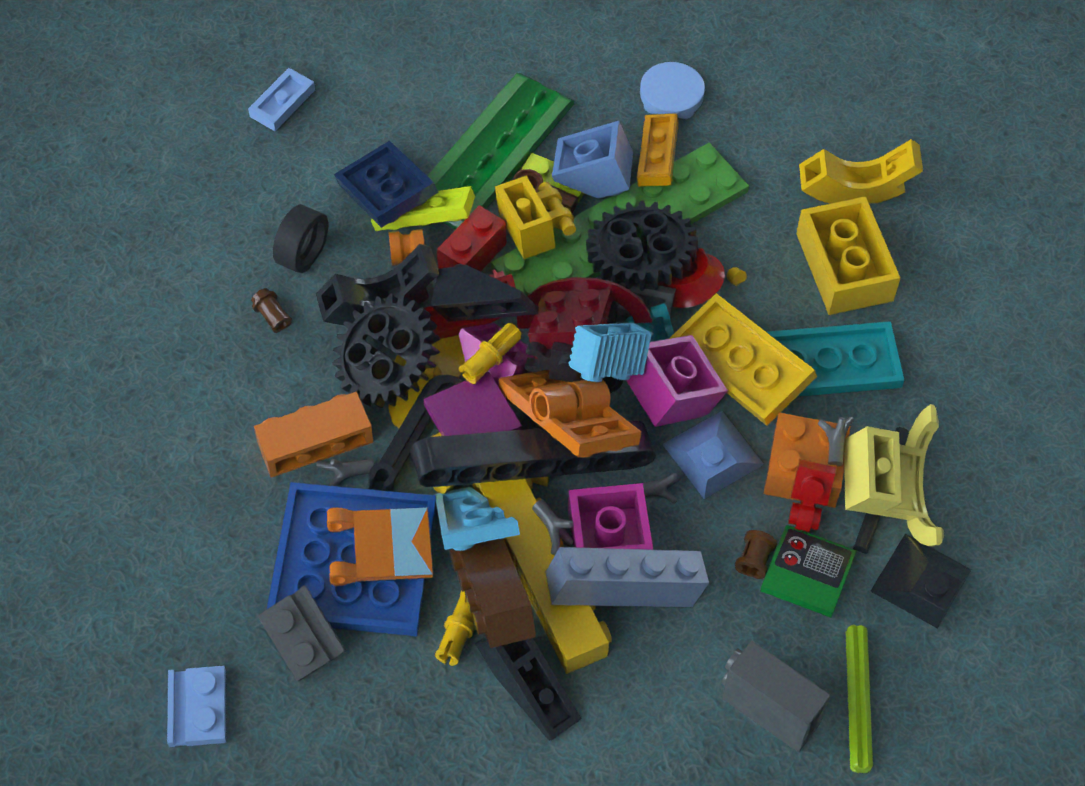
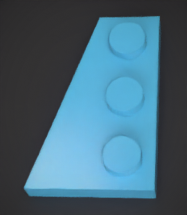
M472 487L448 491L445 494H435L445 550L452 548L458 551L467 550L476 543L520 535L518 521L513 517L505 518L504 510L499 507L491 508L488 499Z

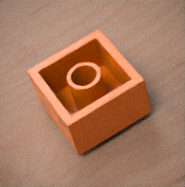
M778 413L763 494L800 501L791 498V491L799 459L836 467V475L827 505L828 507L836 508L844 474V454L842 466L837 467V465L828 464L829 441L825 431L818 425L820 420ZM825 421L831 427L836 429L837 423ZM849 426L845 438L849 437L851 426Z

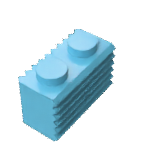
M635 323L579 325L575 327L577 333L574 334V347L571 348V361L568 363L570 368L581 373V378L591 382H601L605 376L619 380H629L632 375H643L652 332Z

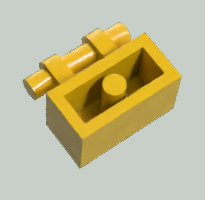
M527 176L495 186L499 216L506 221V229L523 259L555 248L553 228L561 229L566 236H570L576 231V226L573 223L574 217L571 211L562 205V196L556 188H552L549 182H543L538 187L539 192L536 193Z

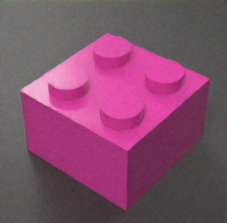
M693 335L650 342L643 375H632L629 380H626L655 427L704 417L712 411L728 391Z
M643 483L569 490L568 515L569 520L574 523L573 527L570 528L571 538L574 540L572 543L573 548L653 550Z

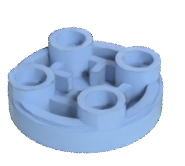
M664 62L657 64L647 70L641 80L640 97L644 104V109L651 114L676 113L678 118L688 119L694 115V112L701 106L704 99L705 84L703 78L694 68L683 63Z

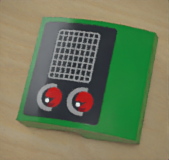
M786 525L760 591L832 618L856 550Z

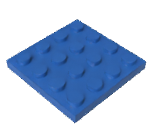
M290 482L267 609L287 596L292 595L305 585L334 629L418 636L426 578L356 581L342 586H333L330 583L329 575L332 562L343 561L356 564L354 527L340 532H330L327 528V511L330 508L336 507L352 511L428 508L431 545L436 511V495Z

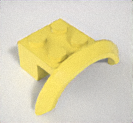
M930 404L921 411L908 434L905 445H900L899 432L868 426L845 438L844 442L845 510L907 520L912 536L919 543L930 547L940 545L944 538L942 527H936L928 516L923 491V468L926 451L933 434L939 427L938 415L934 405Z

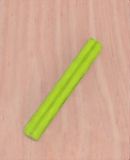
M851 625L846 631L850 769L856 773H869L873 767L868 630L862 625Z

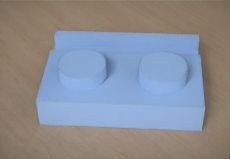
M225 666L187 668L186 671L179 672L168 670V746L226 743Z

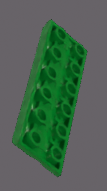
M516 73L428 174V177L434 182L437 191L471 186L475 199L470 214L479 205L487 209L496 198L495 186L509 182L515 176L531 153L535 152L572 108L574 100L557 91L548 89L522 73ZM465 219L442 223L456 230Z

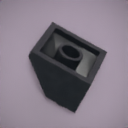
M905 534L870 592L938 629L972 569Z

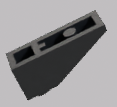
M456 264L454 267L438 269L439 275L436 278L430 306L448 322L536 315L539 312V307L522 291L468 265Z
M486 637L475 643L497 680L549 741L582 719L533 638L490 648Z

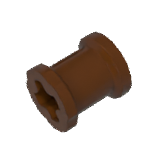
M749 530L744 537L746 545L742 556L736 559L735 569L741 574L756 579H763L767 573L766 563L770 553L775 551L777 541L773 536L763 531Z

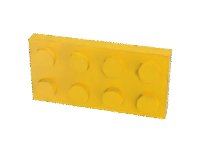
M717 293L669 338L693 335L727 388V394L766 426L817 378V374L811 366Z

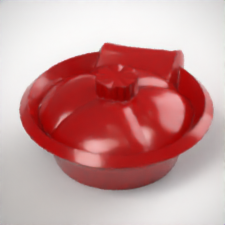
M698 248L697 260L692 262L691 271L683 270L682 279L672 276V285L670 286L663 281H660L659 285L676 289L673 307H693L706 302L719 291L725 279V270L722 263L716 257L706 254L704 249Z

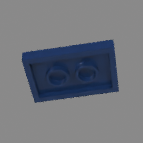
M390 141L334 174L338 184L381 228L396 221L401 215L414 207L424 204L429 198L438 193L434 182Z

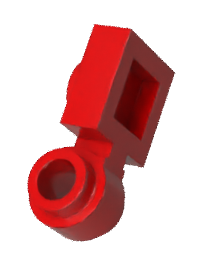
M799 459L791 498L800 500V503L792 502L788 524L795 525L794 529L807 532L810 529L818 530L822 508L815 507V505H828L836 475V467Z

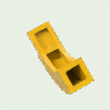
M910 139L884 156L865 162L846 161L823 149L799 164L801 189L809 196L830 204L865 196L868 203H879L905 193L904 182L923 172L920 145Z

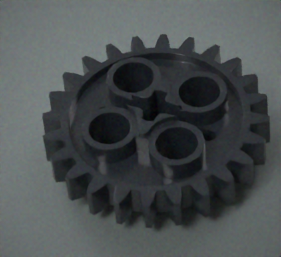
M640 201L639 206L635 208L630 202H627L626 210H621L619 207L614 206L613 215L603 212L602 221L594 220V229L588 230L586 250L588 253V263H593V272H601L602 280L612 277V281L618 285L621 282H625L626 289L629 290L634 284H638L640 291H644L646 284H651L657 290L660 281L670 286L672 285V276L682 279L683 270L691 271L692 262L697 260L698 237H696V227H691L690 218L682 219V211L671 214L670 205L665 206L661 210L658 209V202H654L651 207H646L644 201ZM636 227L639 228V231H640V234H641V240H640L639 237H637V229H636ZM643 250L645 253H647V260L649 264H646L645 259L643 257Z
M389 294L386 301L377 296L374 307L365 302L364 313L360 314L354 310L353 316L355 321L353 323L346 321L343 323L348 331L346 334H337V338L343 341L342 346L333 348V351L339 354L340 358L334 360L332 365L340 369L335 374V378L342 381L340 387L349 394L357 391L363 404L369 407L374 404L379 408H383L385 402L396 406L397 396L407 401L410 388L416 392L420 391L417 383L419 379L429 380L425 370L426 368L436 367V364L430 361V357L440 353L438 349L432 346V344L440 340V336L432 332L437 328V324L430 320L432 315L416 301H411L404 295H401L398 299L394 295ZM371 336L405 359L406 364L401 366L367 343L366 338Z

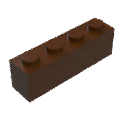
M504 539L476 543L467 550L458 551L450 549L454 571H457L462 592L465 591L468 609L470 613H473L478 635L485 633L490 648L536 637L531 603Z

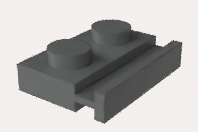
M305 585L292 595L287 596L257 615L297 681L302 680L340 654L346 652L343 644Z

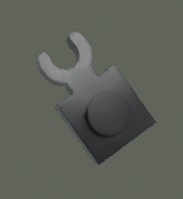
M529 342L526 354L536 356L538 359L527 358L525 364L527 371L540 372L543 369L550 370L549 379L565 382L585 380L581 378V373L570 368L568 363L571 361V348L574 345L554 342L552 349H547L546 346L539 342Z

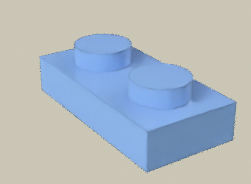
M288 68L248 108L250 117L276 131L315 91L314 81Z

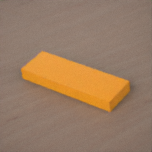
M678 114L645 115L637 172L638 187L668 186L672 184L679 124Z

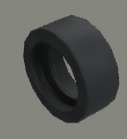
M302 204L294 206L286 214L276 233L273 244L275 263L301 274L308 271L322 252L326 243L329 230L327 215Z

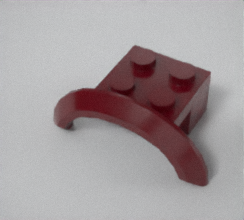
M581 277L555 280L539 286L527 296L539 307L538 314L517 316L518 328L529 329L528 336L530 342H539L546 346L547 349H552L554 342L573 345L575 340L574 334L577 333L575 327L579 325L607 324L613 300L629 311L634 323H652L649 309L629 289L614 282L598 278Z

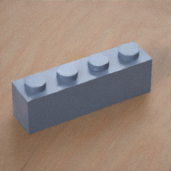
M559 547L545 572L552 605L693 607L709 584L701 551Z

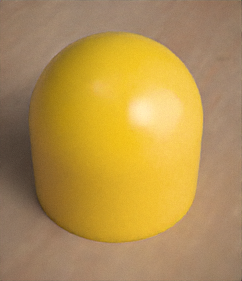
M733 267L728 270L726 277L729 282L737 286L747 279V274L745 271Z

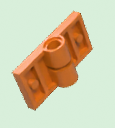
M550 370L499 378L498 387L502 394L577 457H590L593 454L606 451H620L625 447L639 445L641 431L610 407V392L603 379L601 382L587 380L565 382L549 379Z

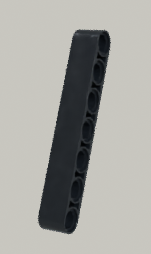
M629 421L641 431L639 445L625 447L620 451L596 453L590 457H577L572 454L568 448L553 438L543 428L428 437L417 441L410 448L419 483L424 487L628 470L647 466L656 458V453L645 424L641 421Z

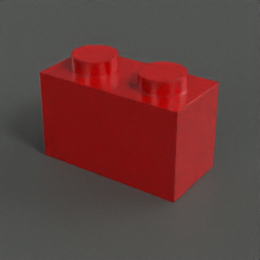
M479 205L469 215V218L465 219L437 248L438 269L454 267L456 264H464L481 272L507 244L506 221Z

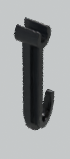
M438 375L426 383L380 462L370 469L368 489L372 490L376 482L384 481L383 491H393L395 480L411 454L410 448L419 440L431 419L424 406V399L463 382L460 378L452 375Z

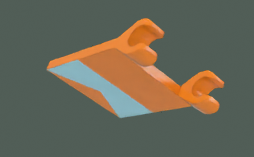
M338 507L328 509V530L330 532H340L354 527L356 564L336 561L330 564V583L333 586H342L356 581L433 577L428 508L358 511Z

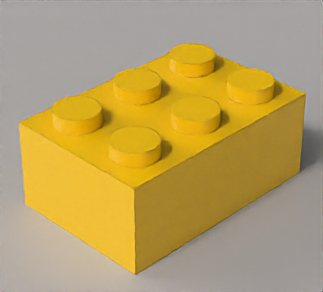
M866 196L801 210L796 235L828 315L894 301L900 282V275Z

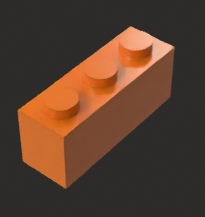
M357 391L347 395H337L330 401L315 406H304L294 413L279 418H268L261 424L254 426L257 443L270 477L373 443L371 424Z

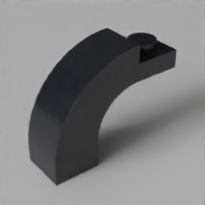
M419 244L396 268L377 277L357 279L334 274L316 293L323 322L344 325L345 321L353 323L355 321L353 311L355 310L360 314L364 313L365 302L374 307L377 296L386 301L389 294L394 295L398 299L401 295H404L409 300L422 304L429 298L426 287L439 275L431 247Z

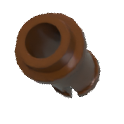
M264 288L253 295L251 299L253 310L262 314L273 332L278 333L291 325L292 318L279 304L277 294L274 291Z

